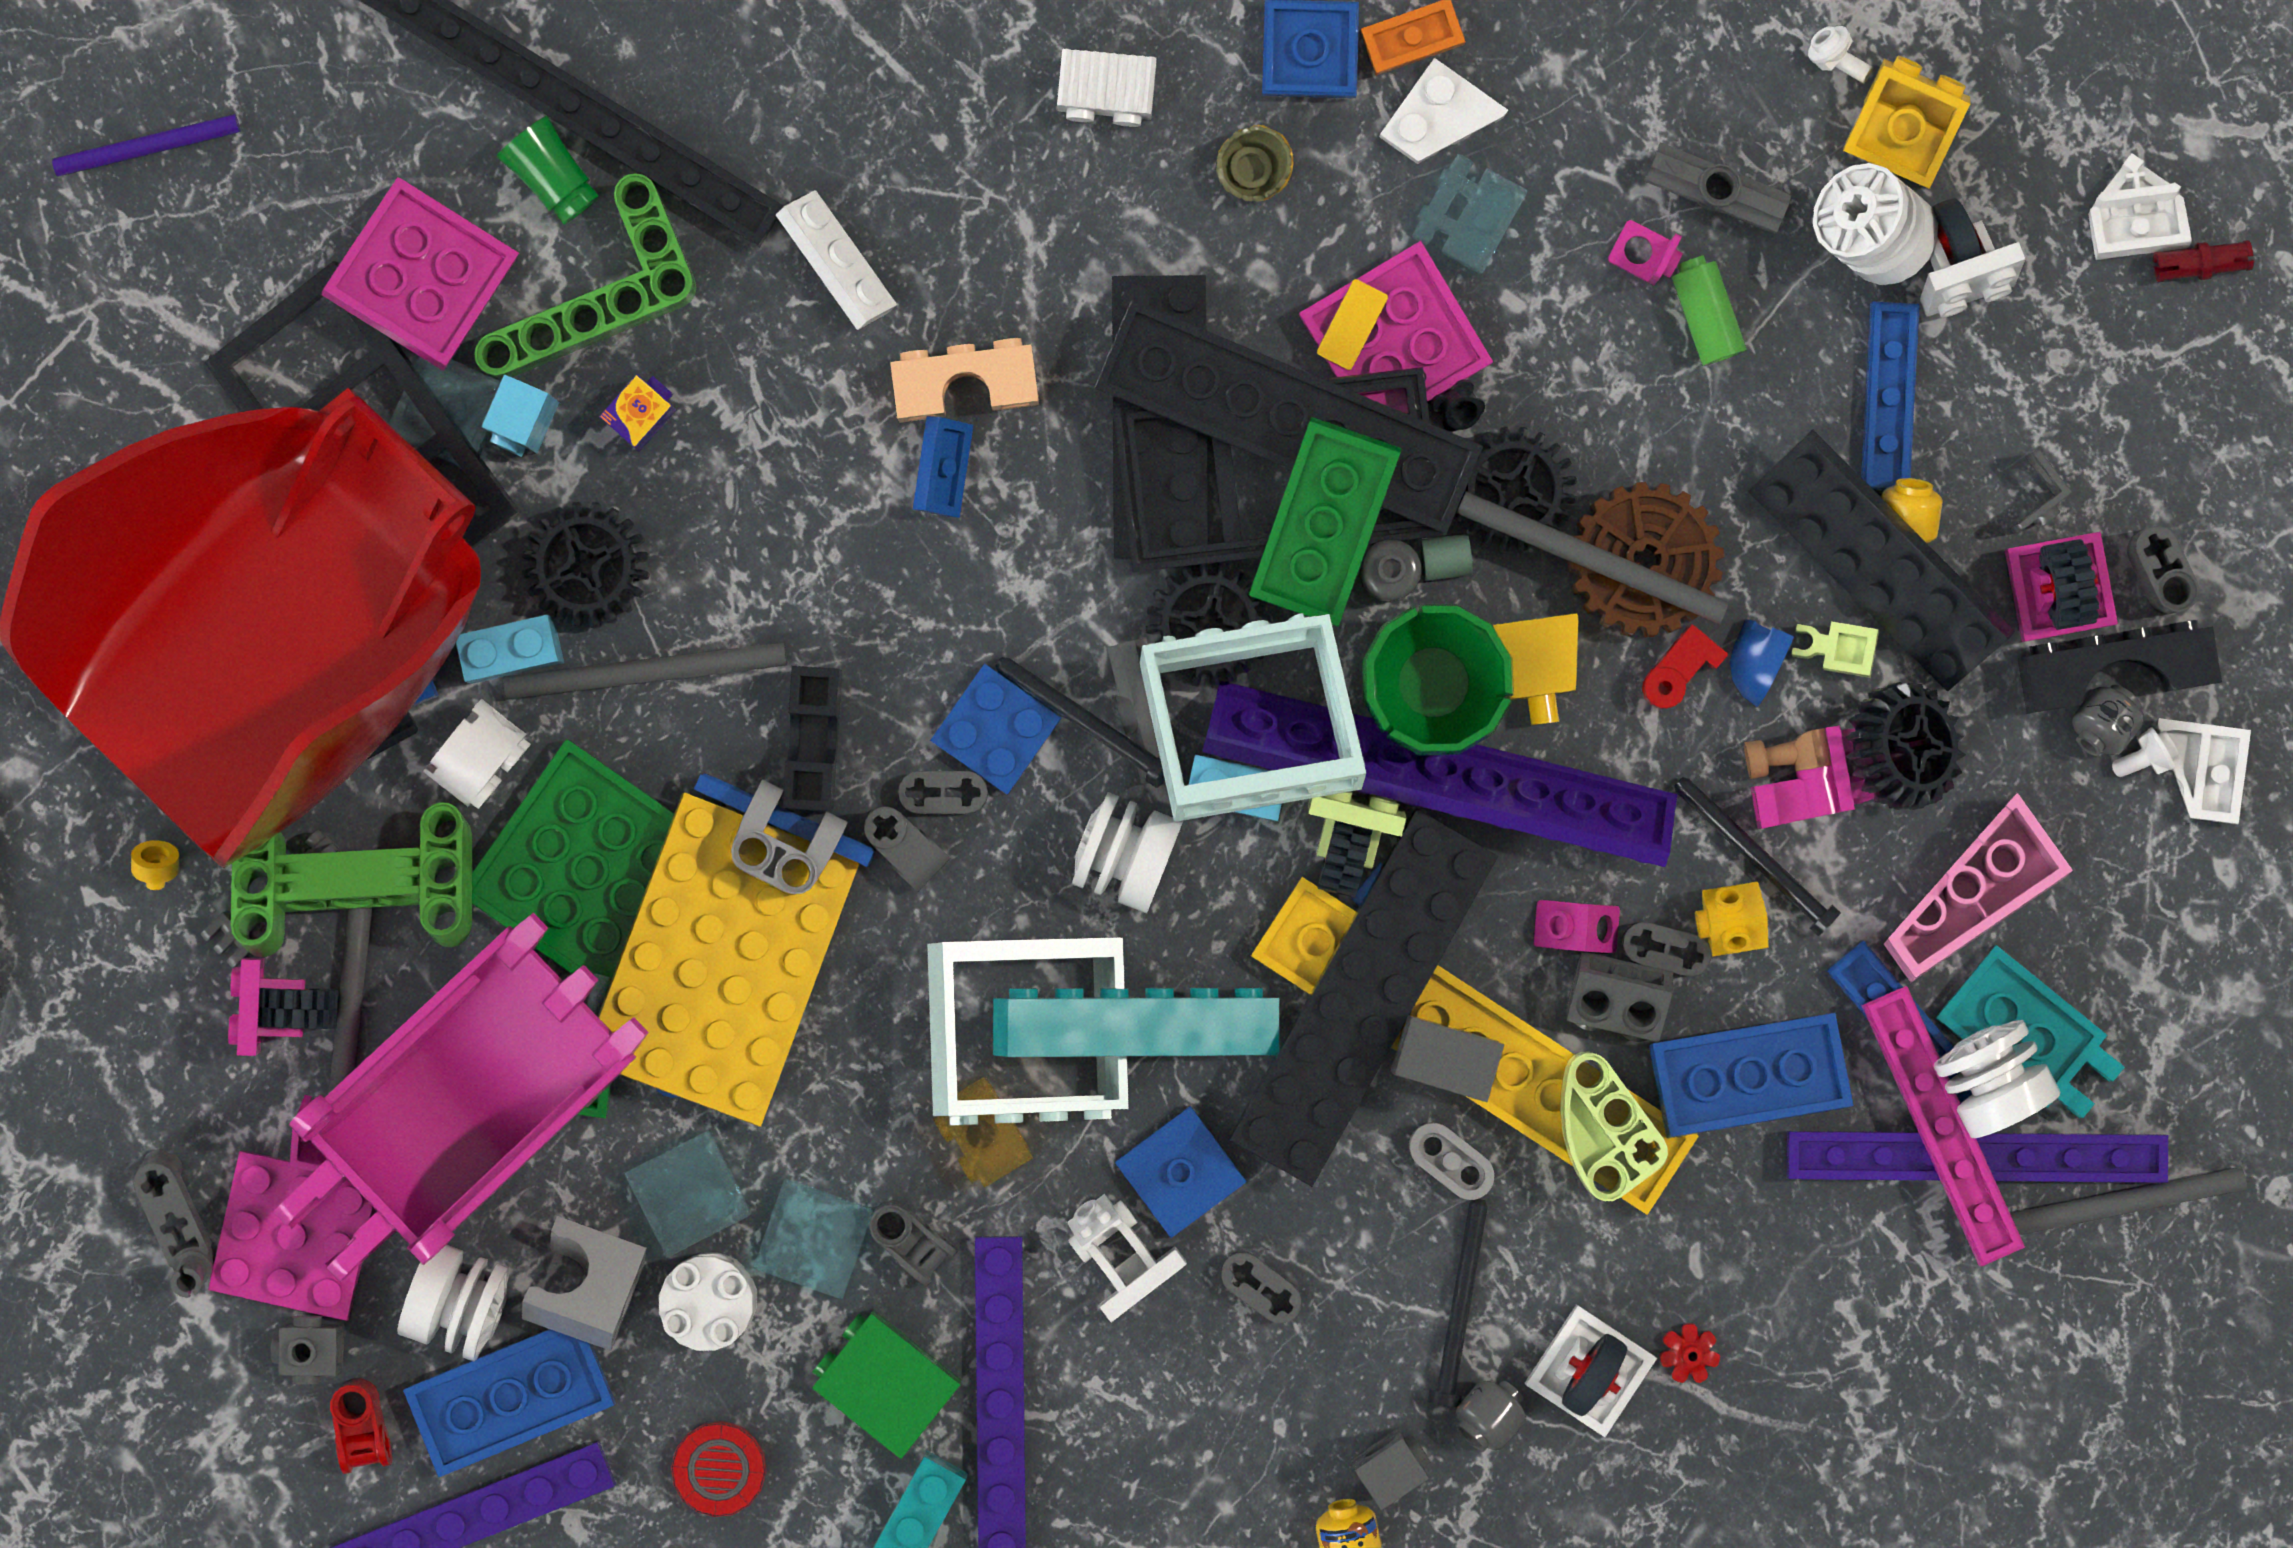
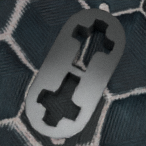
M917 771L903 778L899 785L898 795L904 808L913 813L969 814L977 812L984 806L988 798V788L984 779L974 772ZM916 779H924L925 787L941 788V797L925 798L924 806L919 807L916 806L914 798L907 797L906 792L907 788L915 787ZM963 779H971L972 786L980 788L981 793L980 797L972 798L971 806H963L961 798L946 797V788L962 787Z
M1638 922L1632 924L1625 930L1621 939L1623 953L1630 961L1682 976L1701 974L1708 968L1711 961V950L1704 939H1700L1695 934L1653 923ZM1643 929L1650 931V940L1664 944L1662 953L1646 950L1643 957L1638 956L1637 947L1630 945L1632 936H1641ZM1689 941L1695 943V951L1702 954L1700 962H1692L1689 969H1685L1682 967L1683 959L1668 954L1671 946L1686 948Z
M1245 1251L1232 1253L1224 1260L1221 1267V1278L1224 1286L1251 1308L1274 1323L1284 1324L1292 1321L1298 1315L1301 1309L1299 1291L1293 1283L1255 1255ZM1246 1261L1252 1263L1253 1266L1250 1272L1261 1283L1257 1288L1246 1281L1240 1282L1239 1285L1233 1284L1234 1273L1230 1270L1231 1265L1234 1262L1240 1266ZM1266 1286L1277 1294L1283 1292L1284 1289L1288 1290L1291 1293L1288 1301L1292 1308L1288 1312L1284 1309L1278 1310L1276 1314L1271 1312L1269 1309L1272 1302L1261 1292Z

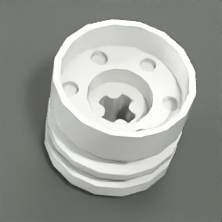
M1867 163L1853 165L1841 171L1821 190L1814 206L1813 227L1818 241L1832 255L1849 266L1860 277L1879 285L1895 284L1915 275L1930 259L1937 243L1938 222L1933 208L1892 172L1882 166Z
M1108 792L1103 803L1091 814L1075 854V875L1072 884L1083 888L1090 870H1095L1101 874L1094 893L1101 895L1112 878L1121 881L1118 903L1147 914L1183 821L1174 822L1173 817L1154 810L1143 828L1133 825L1137 803L1130 801L1123 819H1117L1112 817L1119 796Z
M2016 1020L2001 1026H1991L1976 1032L1957 1043L1950 1052L1934 1063V1068L1939 1077L1961 1072L1945 1084L1948 1094L1967 1090L1972 1092V1095L1957 1108V1112L1971 1138L1987 1136L2020 1122L2051 1104L2060 1096L2061 1091L2046 1064L2024 1068L2022 1065L2023 1062L2037 1051L2038 1047L2035 1042L2027 1041L2012 1046L2023 1039L2029 1032L2024 1020Z
M446 1245L425 1265L421 1262L419 1263L401 1312L397 1329L398 1334L427 1345L434 1338L439 1328L443 1327L447 1329L445 1337L446 1352L453 1353L462 1336L465 1335L467 1337L463 1349V1358L471 1361L477 1360L484 1345L492 1338L504 1310L510 1267L497 1264L488 1281L485 1282L483 1280L488 1259L478 1258L468 1275L460 1273L463 1263V1250Z

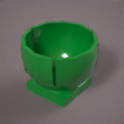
M1419 604L1418 612L1416 607H1410L1381 626L1362 660L1363 702L1381 734L1384 731H1388L1387 739L1418 755H1459L1495 733L1513 702L1510 699L1504 698L1506 696H1514L1513 658L1492 623L1457 604Z

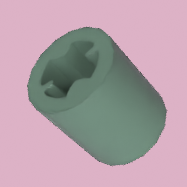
M1468 534L1420 540L1425 581L1473 575Z

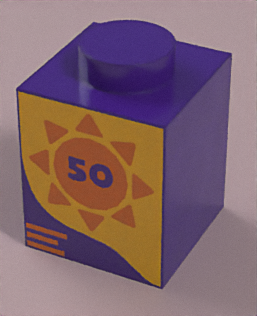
M636 374L599 417L640 452L676 411L668 402L674 394L654 376L645 382Z

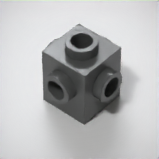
M318 1315L293 1316V1324L287 1323L280 1327L279 1335H273L271 1360L273 1364H279L278 1376H292L293 1384L321 1383V1376H337L342 1373L344 1368V1324H322V1316ZM303 1344L310 1348V1356L304 1352Z

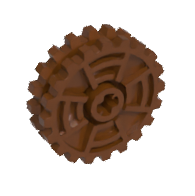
M1636 482L1632 486L1631 492H1627L1623 486H1620L1609 493V502L1600 497L1590 506L1593 516L1584 514L1575 525L1581 534L1580 536L1573 537L1634 562V555H1639L1645 548L1651 550L1653 554L1649 557H1656V565H1652L1648 569L1715 596L1710 586L1711 584H1717L1722 579L1723 572L1715 567L1716 562L1724 558V548L1715 546L1713 539L1720 532L1717 525L1707 526L1704 519L1709 512L1703 505L1695 509L1689 505L1691 495L1685 491L1674 496L1670 494V485L1663 483L1656 486L1654 490H1649L1646 482ZM1571 561L1566 563L1567 572L1574 573L1577 577V582L1571 586L1573 594H1583L1586 598V602L1582 606L1583 610L1587 614L1595 611L1601 615L1599 624L1606 629L1613 624L1619 625L1620 635L1630 637L1638 629L1642 631L1644 638H1650L1658 635L1660 627L1669 634L1681 628V618L1689 623L1698 617L1694 613Z

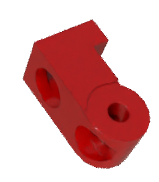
M1688 625L1646 675L1642 683L1644 699L1655 708L1667 709L1676 706L1685 695L1686 684L1704 663L1712 669H1717L1729 654L1695 625Z

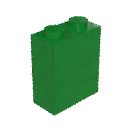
M875 1310L871 1312L867 1319L859 1313L842 1334L848 1342L836 1356L829 1350L812 1371L819 1378L812 1389L898 1458L902 1459L958 1389L962 1380Z

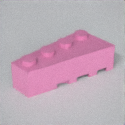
M2017 793L1884 943V946L1910 983H1912L2066 878L2073 870Z

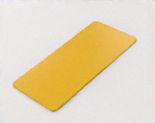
M1354 279L1317 349V354L1347 370H1351L1388 299V295L1358 279Z

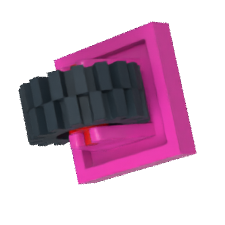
M2101 532L2004 550L2022 642L2118 625Z
M245 957L241 959V967L232 968L230 993L231 997H239V1014H232L229 1018L228 1044L237 1045V1055L257 1056L261 1051V1036L302 1037L303 1028H337L338 990L305 988V979L264 978L265 958Z

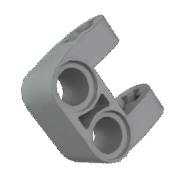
M762 779L742 818L731 848L732 860L736 867L743 872L785 893L793 895L802 894L810 890L830 860L848 822L826 811L805 853L763 833L783 793V789ZM756 838L764 843L766 857L762 863L751 866L741 860L739 847L744 840ZM789 860H801L809 869L808 880L800 887L789 886L782 878L783 866Z

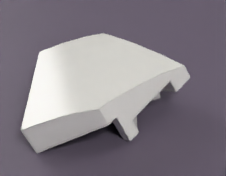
M2133 153L2127 158L2122 168L2105 190L2097 197L2094 206L2088 214L2096 260L2186 249L2190 247L2192 242L2184 198L2178 194L2181 186L2175 182L2170 184L2143 166L2144 161Z

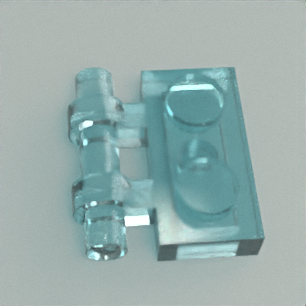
M1457 154L1450 168H1444L1437 180L1440 186L1429 206L1423 205L1417 219L1420 222L1412 237L1425 245H1429L1436 230L1443 232L1449 238L1440 253L1482 275L1528 190L1488 168L1479 183H1474L1466 178L1473 162L1465 156ZM1457 193L1469 199L1458 221L1445 215Z

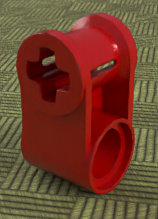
M354 1378L346 1381L333 1394L330 1401V1411L336 1435V1452L342 1473L349 1474L352 1473L355 1467L381 1463L383 1467L391 1466V1443L384 1424L377 1388L370 1381L363 1378ZM357 1392L361 1394L366 1402L365 1412L361 1414L350 1412L344 1404L345 1393Z

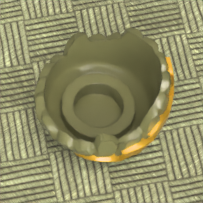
M1253 125L1250 128L1238 130L1224 142L1218 151L1216 162L1217 176L1223 188L1238 199L1242 198L1245 201L1251 202L1264 201L1273 197L1287 185L1293 169V154L1283 134L1264 125Z

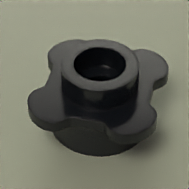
M1459 380L1454 388L1448 390L1445 394L1436 395L1432 400L1433 410L1441 413L1444 418L1443 426L1448 431L1464 430L1472 427L1477 423L1485 410L1484 401L1476 398L1473 393L1474 385L1469 380ZM1457 403H1462L1459 407L1455 408Z

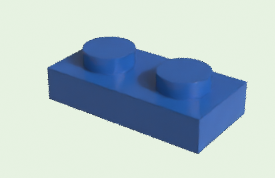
M926 417L913 510L945 517L960 518L974 425L942 417Z

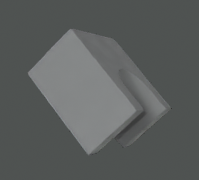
M557 1216L551 1230L550 1249L557 1255L568 1256L577 1261L585 1271L586 1278L579 1287L563 1294L549 1293L538 1286L528 1287L522 1304V1319L611 1351L644 1268L647 1248Z

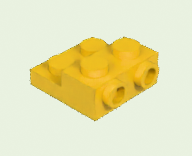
M1897 56L1894 63L1884 59L1864 100V105L1844 145L1843 151L1872 164L1885 167L1894 174L1930 189L1971 104L1970 96L1963 94L1966 86L1951 77L1940 75L1936 82L1921 75L1920 72L1923 67L1908 58Z

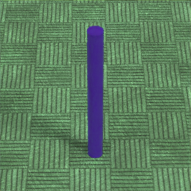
M236 114L52 158L53 169L56 176L59 177L239 133L240 125Z

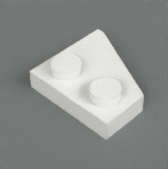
M1434 58L1379 137L1419 164L1436 155L1440 150L1468 138L1472 133L1493 122L1496 123L1503 119L1508 109Z
M2159 718V732H2167L2179 753L2178 756L2172 759L2175 765L2173 772L2189 817L2238 825L2251 730Z

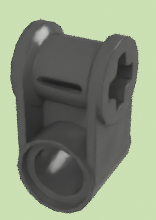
M877 808L865 820L864 831L869 842L889 861L888 864L917 892L951 859L921 829L918 830L894 808ZM877 816L883 819H887L890 816L896 818L898 822L895 824L894 830L898 834L893 840L886 836L880 840L874 837L873 833L877 827L873 820Z
M898 1201L882 1202L874 1209L871 1215L869 1228L874 1240L889 1252L911 1276L926 1287L932 1282L930 1276L947 1256H955L958 1252L957 1248L940 1232L922 1221L909 1208ZM887 1212H896L901 1215L905 1223L903 1231L895 1236H888L882 1233L877 1224L881 1215ZM932 1247H934L932 1252L925 1258L923 1262L920 1263L919 1261L925 1256V1254Z

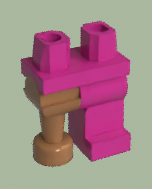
M1839 725L1811 730L1800 734L1793 741L1765 748L1761 740L1744 742L1745 760L1750 779L1766 777L1769 773V767L1795 765L1797 776L1795 780L1750 787L1758 829L1855 810V804L1874 799V793L1861 791L1864 778L1849 776L1846 756L1853 751V743L1845 737L1851 732H1855V729L1841 730Z

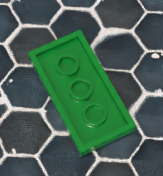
M1311 417L1249 596L1300 614L1303 613V615L1309 617L1329 614L1331 624L1338 627L1402 448Z

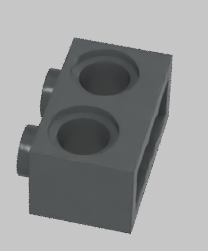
M1581 951L1567 1000L1566 1021L1574 1022L1578 1027L1588 1031L1603 1029L1620 1033L1626 1039L1635 1042H1644L1646 1040L1659 1042L1673 995V972ZM1590 991H1601L1607 996L1600 1000H1592L1586 997L1585 994ZM1643 1001L1651 1004L1652 1007L1648 1010L1640 1011L1634 1009L1631 1005Z

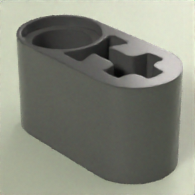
M2162 526L2150 527L2134 534L2128 543L2127 555L2150 605L2156 611L2163 614H2174L2191 608L2198 599L2199 585L2175 534ZM2159 541L2162 550H2159L2156 556L2147 557L2144 548L2148 547L2150 542ZM2165 565H2172L2173 570L2154 576V570L2160 569ZM2168 579L2178 581L2183 588L2182 600L2177 605L2169 603L2163 595V586Z

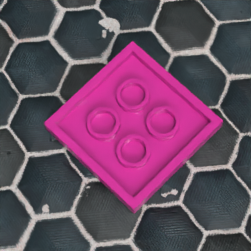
M397 177L324 287L321 295L444 371L516 261L519 252Z
M1421 241L1357 278L1359 281L1387 294L1388 299L1352 369L1347 370L1325 359L1335 377L1423 367L1427 375L1425 381L1427 402L1431 401L1436 395L1443 394L1453 388L1459 380L1468 379L1493 363V360ZM1352 282L1299 313L1301 320L1318 348ZM1406 389L1360 394L1405 414H1409Z
M244 1150L239 1151L208 1290L347 1321L350 1319L362 1264L341 1282L323 1264L335 1256L353 1238V1234L373 1216L374 1207L346 1180L308 1216L290 1230L273 1212L314 1171L290 1167L289 1160Z

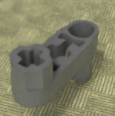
M157 1149L146 1154L142 1164L139 1166L134 1176V1190L168 1265L174 1270L171 1278L173 1291L180 1297L189 1298L192 1291L194 1295L198 1294L202 1284L209 1279L215 1261L214 1252L211 1248L212 1242L181 1177L183 1171L181 1160L175 1154ZM156 1170L158 1176L164 1173L167 1177L166 1181L160 1182L159 1177L152 1179L150 1177L151 1171ZM172 1212L176 1218H186L182 1227L186 1243L178 1249L174 1248L181 1239L177 1228L165 1225L169 1213ZM192 1237H195L197 1239L189 1241Z

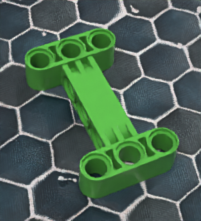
M436 803L425 810L420 822L419 848L286 855L285 837L280 832L260 847L232 863V934L249 953L256 957L271 956L282 946L285 936V912L420 905V921L422 926L433 940L441 946H459L466 941L471 932L472 831L459 810L450 803ZM447 821H456V827L452 834L443 838L436 837L437 829L441 824ZM449 866L456 867L455 875L449 882L443 884L436 883L440 870ZM262 876L268 877L267 885L262 891L255 894L249 892L250 885L255 879ZM447 912L456 913L455 921L449 928L443 930L436 929V922L441 915ZM267 922V929L263 936L250 940L248 936L251 928L257 923Z

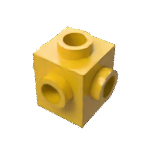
M1758 882L1702 890L1703 910L1695 911L1696 927L1700 939L1708 938L1712 957L1769 948L1768 917Z

